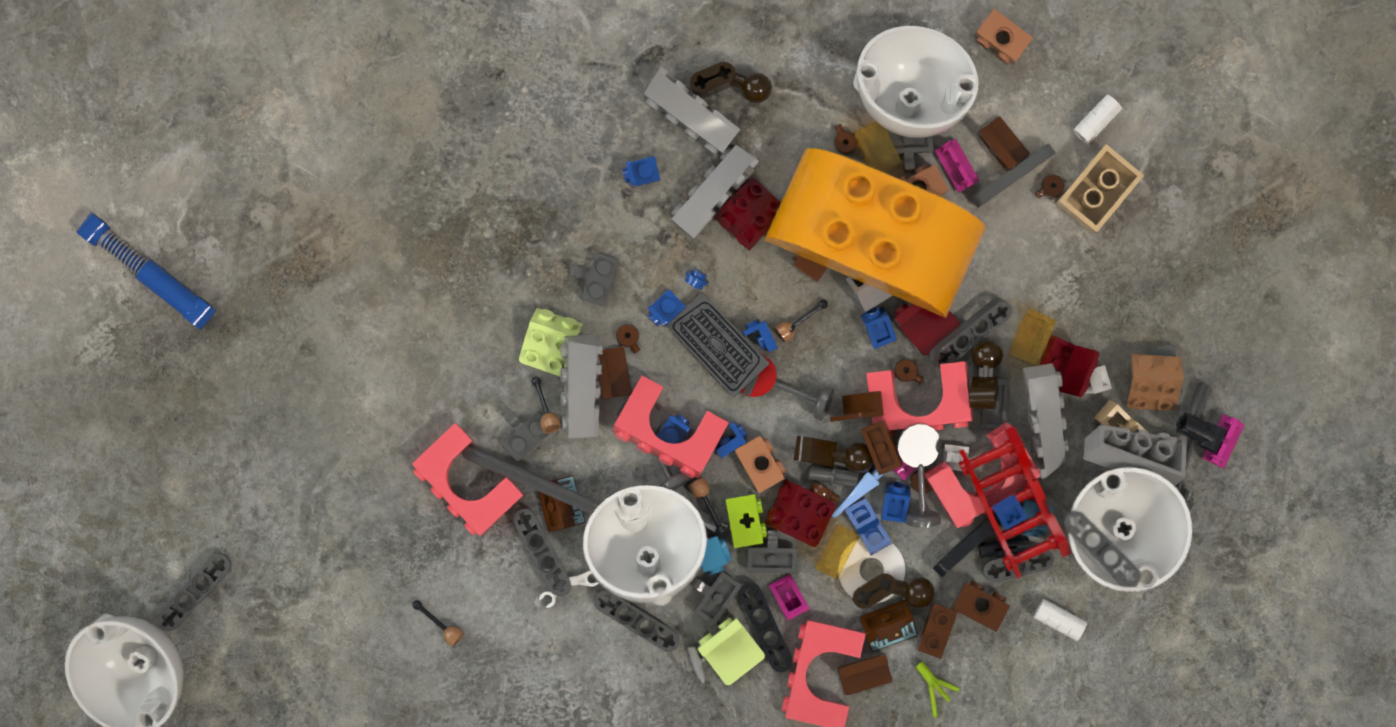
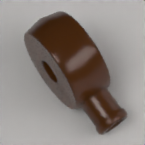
M842 124L835 126L834 128L837 132L834 138L835 149L841 154L852 153L857 146L855 135L849 131H844ZM843 141H848V145H844Z
M1055 174L1046 176L1041 184L1042 189L1036 191L1035 195L1038 199L1044 195L1052 198L1060 196L1065 187L1063 179ZM1052 183L1055 184L1054 189L1050 186Z
M624 324L619 327L616 333L618 343L623 347H630L633 354L639 352L641 349L637 345L639 340L638 329L631 324ZM630 333L631 337L625 338V334Z
M902 359L895 365V376L902 382L914 380L920 384L924 377L917 374V366L910 359ZM908 368L909 372L904 373L903 369Z
M816 482L810 487V491L835 503L840 498L832 490Z

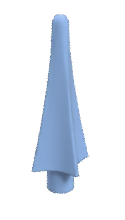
M874 469L871 473L869 471L865 473L849 496L833 512L832 518L838 517L856 500L880 484L878 479L882 475L878 474L877 469Z

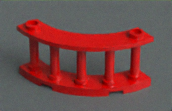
M1012 426L1005 430L1008 440L1004 441L1005 444L971 460L968 459L964 449L959 451L962 461L958 463L964 476L969 475L987 518L1005 553V557L1002 559L1008 572L1013 570L1015 576L1020 578L1022 576L1018 564L1051 549H1058L1062 558L1072 553L1054 513L1051 514L1040 483L1032 472V465L1024 444L1015 427ZM1005 454H1014L1016 461L1012 462L1013 465L983 479H977L974 471L975 468ZM1015 474H1023L1027 486L1024 487V490L1014 495L1019 503L1026 499H1034L1039 511L1036 512V516L1001 531L994 518L996 512L992 506L1002 500L989 505L982 490ZM1040 524L1041 526H1047L1051 534L1048 540L1014 556L1012 555L1005 540Z

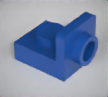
M655 156L633 162L627 161V168L622 169L625 182H631L632 188L661 181Z
M668 289L652 306L647 308L650 312L648 317L657 327L660 324L666 327L686 306Z
M873 307L860 315L874 349L897 340L889 315L883 307Z
M759 319L745 325L747 330L743 331L745 337L759 331L760 335L756 336L762 350L767 348L770 353L778 349L765 321L760 323Z
M679 414L676 417L670 415L657 437L671 444L682 443L691 430L688 427L690 421Z
M734 422L729 424L736 438L732 439L731 436H728L718 443L720 448L716 451L721 459L746 443L744 438L748 435L740 423L738 425H735Z
M901 482L885 484L881 520L906 523L910 502V486Z
M1014 494L992 506L1005 530L1027 519Z

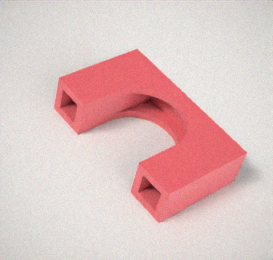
M967 362L940 364L943 386L942 401L934 412L922 417L913 416L900 406L897 399L893 370L866 373L868 392L881 391L884 416L871 417L872 424L885 420L891 435H895L894 430H905L917 423L926 424L934 428V430L944 429L943 424L952 423L954 428L968 427V422L974 421L973 409L969 407L970 382Z
M642 375L615 422L612 432L615 433V437L623 442L630 441L636 444L637 449L645 454L652 453L658 456L659 461L667 466L674 465L680 468V472L688 477L699 479L729 422L707 411L690 439L678 444L662 441L653 433L650 427L649 416L663 390V386Z
M1008 422L986 434L993 448L1005 444L1004 441L1008 440L1005 430L1012 427ZM1027 452L1032 465V472L1035 478H1039V471ZM1008 453L999 457L1001 470L1013 465L1012 462L1016 461L1014 454L1010 455ZM943 461L924 473V477L951 522L957 528L970 525L974 518L981 513L986 514L977 493L963 489L946 462ZM1015 474L994 484L988 490L983 491L988 504L992 505L1015 494L1016 491L1027 486L1023 474Z
M455 423L412 463L415 467L413 472L422 482L426 479L432 485L430 490L439 500L443 497L449 503L447 508L456 518L460 515L466 521L464 526L473 536L476 533L482 536L524 494L507 477L488 495L479 500L469 501L455 494L448 479L450 466L466 447L474 442Z
M808 619L806 624L800 625L798 638L802 639L800 649L795 648L792 661L797 663L795 673L790 672L787 687H791L789 697L784 696L781 711L785 712V718L823 727H845L849 706L815 696L807 686L806 670L809 663L816 656L825 652H836L860 658L866 635L864 632Z

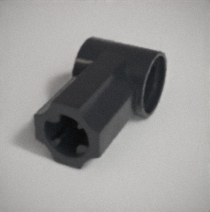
M1186 412L1179 417L1176 423V432L1196 441L1198 446L1216 454L1227 433V430L1210 422L1206 423Z

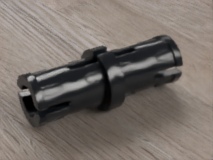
M1028 536L1005 540L1011 553L1022 552L1030 548ZM999 541L980 543L978 545L981 559L999 555L1005 557Z

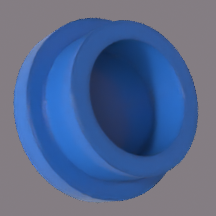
M696 268L693 271L687 270L685 282L699 290L708 285L709 281L706 279L707 275Z

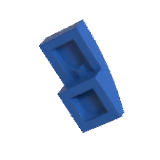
M866 498L844 510L870 556L892 544L891 539Z

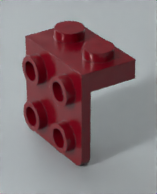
M751 178L722 206L714 218L741 245L750 251L769 230L781 202L757 179Z
M907 303L895 311L897 317L893 319L924 356L928 355L935 345L960 326V322L950 310L945 318L914 304L908 306Z
M1051 335L1040 365L1052 363L1055 371L1060 372L1062 386L1058 387L1060 393L1081 398L1089 387L1093 370L1097 367L1099 352L1076 346Z
M785 479L772 508L767 514L765 524L812 547H816L836 508V504Z

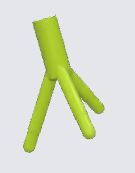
M922 661L915 668L928 683L933 717L936 718L938 713L934 687L947 702L950 701V697L941 686L956 692L959 691V687L936 678Z

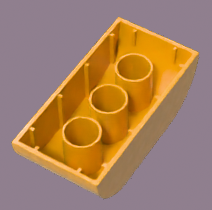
M807 148L800 159L764 241L946 318L986 226L970 212L940 196L839 154L821 149Z

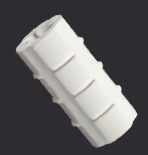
M1107 94L1073 129L1074 134L1088 145L1122 110L1121 105Z
M1045 599L1041 600L1033 615L1034 619L1076 641L1080 639L1087 626V622L1077 617V615L1075 616Z

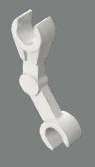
M591 570L579 576L569 577L572 585L594 587L599 584V582L590 583L588 581L589 574H592ZM561 581L554 587V590L564 591V585L567 584L566 581ZM551 591L542 593L539 600L545 595H550L552 602L546 608L552 607L556 602L557 596L552 594Z

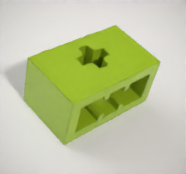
M755 494L725 499L734 548L762 544L763 538L767 537L765 523H760L758 515L763 513L761 498L756 499ZM748 513L749 517L754 518V522L750 523V528H746L745 524H740V519L744 518L743 514Z

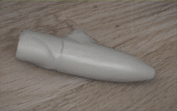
M696 646L688 647L690 660L696 676L701 683H705V672L702 664L706 662L705 657L700 658Z

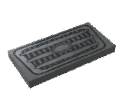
M703 292L666 325L733 398L770 365Z

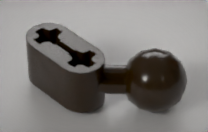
M720 62L693 74L690 80L693 94L698 95L700 98H706L733 86L741 89L742 95L746 100L757 104L767 100L772 92V84L767 76L762 73H752L748 76L735 72L732 64L728 62ZM725 71L728 74V79L724 80L720 72ZM702 80V82L705 83L706 88L701 89V87L698 86V81Z
M980 341L973 349L972 361L979 368V376H973L969 395L970 409L996 408L998 377H993L994 369L1002 362L1003 351L994 341Z
M797 436L794 461L834 467L835 462L845 463L846 467L856 474L868 472L874 465L867 444L854 443L845 449L837 447L838 442Z
M882 573L857 588L853 593V602L857 607L867 609L887 596L895 594L904 596L910 606L923 608L933 601L935 589L933 584L924 577H914L905 582L895 579L890 574ZM881 578L891 580L889 584L890 590L879 589L868 598V604L857 601L860 597V591L870 593L881 584Z

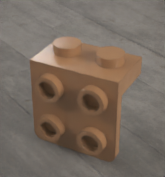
M1132 354V382L1127 398V407L1138 410H1175L1184 380L1182 357Z

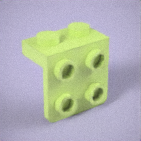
M536 308L527 329L519 361L522 364L560 376V370L564 368V358H561L560 346L564 344V336L579 335L583 324L573 318L556 315L550 310Z
M730 617L718 626L720 630L713 636L711 633L705 635L698 641L700 646L697 647L701 655L705 657L726 685L734 683L765 657L764 652L737 617L733 620Z

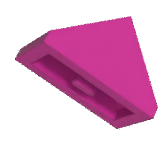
M791 574L769 585L787 620L810 609Z

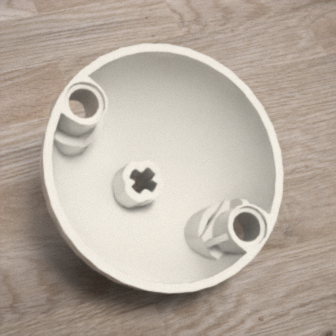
M902 26L886 30L868 42L859 58L853 85L859 91L867 112L882 127L901 136L924 138L941 134L964 118L973 105L978 92V75L970 56L952 38L930 28Z
M1120 468L1105 471L1081 491L1071 510L1083 513L1140 572L1147 570L1150 573V580L1146 584H1142L1139 581L1134 587L1123 586L1069 533L1071 549L1082 569L1092 579L1115 590L1142 591L1163 583L1180 568L1190 548L1192 521L1184 498L1168 480L1145 469ZM1110 475H1115L1118 479V485L1114 489H1110L1106 484V480ZM1071 516L1069 518L1071 521L1070 528L1075 526L1082 531L1077 534L1080 538L1084 531L1090 529L1088 524L1086 528L1079 524L1081 519L1079 516L1076 518ZM1121 522L1123 525H1128L1125 535L1117 530L1118 527H1121ZM1090 533L1086 537V543L1090 547H1096L1100 542V538L1096 533ZM1110 550L1105 553L1104 561L1106 564L1113 565L1117 562L1118 556L1116 552ZM1123 560L1121 565L1113 571L1117 573L1118 570H1121L1125 574L1124 581H1133L1132 575L1134 571L1125 570L1122 566L1126 562Z
M635 486L616 492L595 509L585 528L583 549L585 559L592 574L609 592L629 601L666 605L670 602L672 596L684 589L698 573L706 550V530L699 512L682 495L658 486ZM630 501L636 502L633 506L626 505Z
M104 614L74 637L66 654L65 673L74 699L90 718L103 727H160L169 718L178 704L184 679L181 658L171 639L162 630L147 621L134 617H114L110 614Z

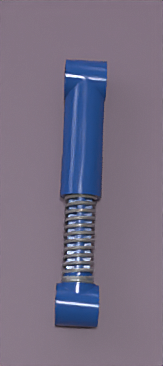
M91 212L76 233L93 246L99 245V247H102L107 253L113 255V258H117V261H120L121 264L124 263L123 265L127 266V269L137 274L135 278L181 313L191 324L202 330L217 310L191 292L153 260L145 261V258H141L142 255L138 256V252L134 253L135 249L131 250V247L128 248V244L124 245V241L121 242V239H117L118 236L114 237V233L112 234V231H110L111 227Z

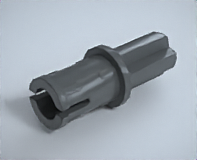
M811 464L808 480L830 483V486L839 484L856 487L858 474L835 469L836 467L832 469Z

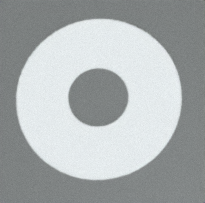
M859 538L848 545L840 557L838 564L839 580L844 590L852 598L854 591L868 582L860 575V565L867 558L878 559L884 567L883 573L890 574L895 579L904 581V559L894 544L870 556ZM881 578V584L878 588L870 593L860 591V597L857 600L869 603L868 598L879 589L890 590L889 584L891 580ZM891 594V595L887 596L886 598H884V599L881 600L880 602H883V601L888 600L889 598H891V597L894 596L895 594Z

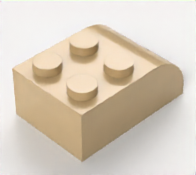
M1105 144L1055 204L1094 235L1144 175Z

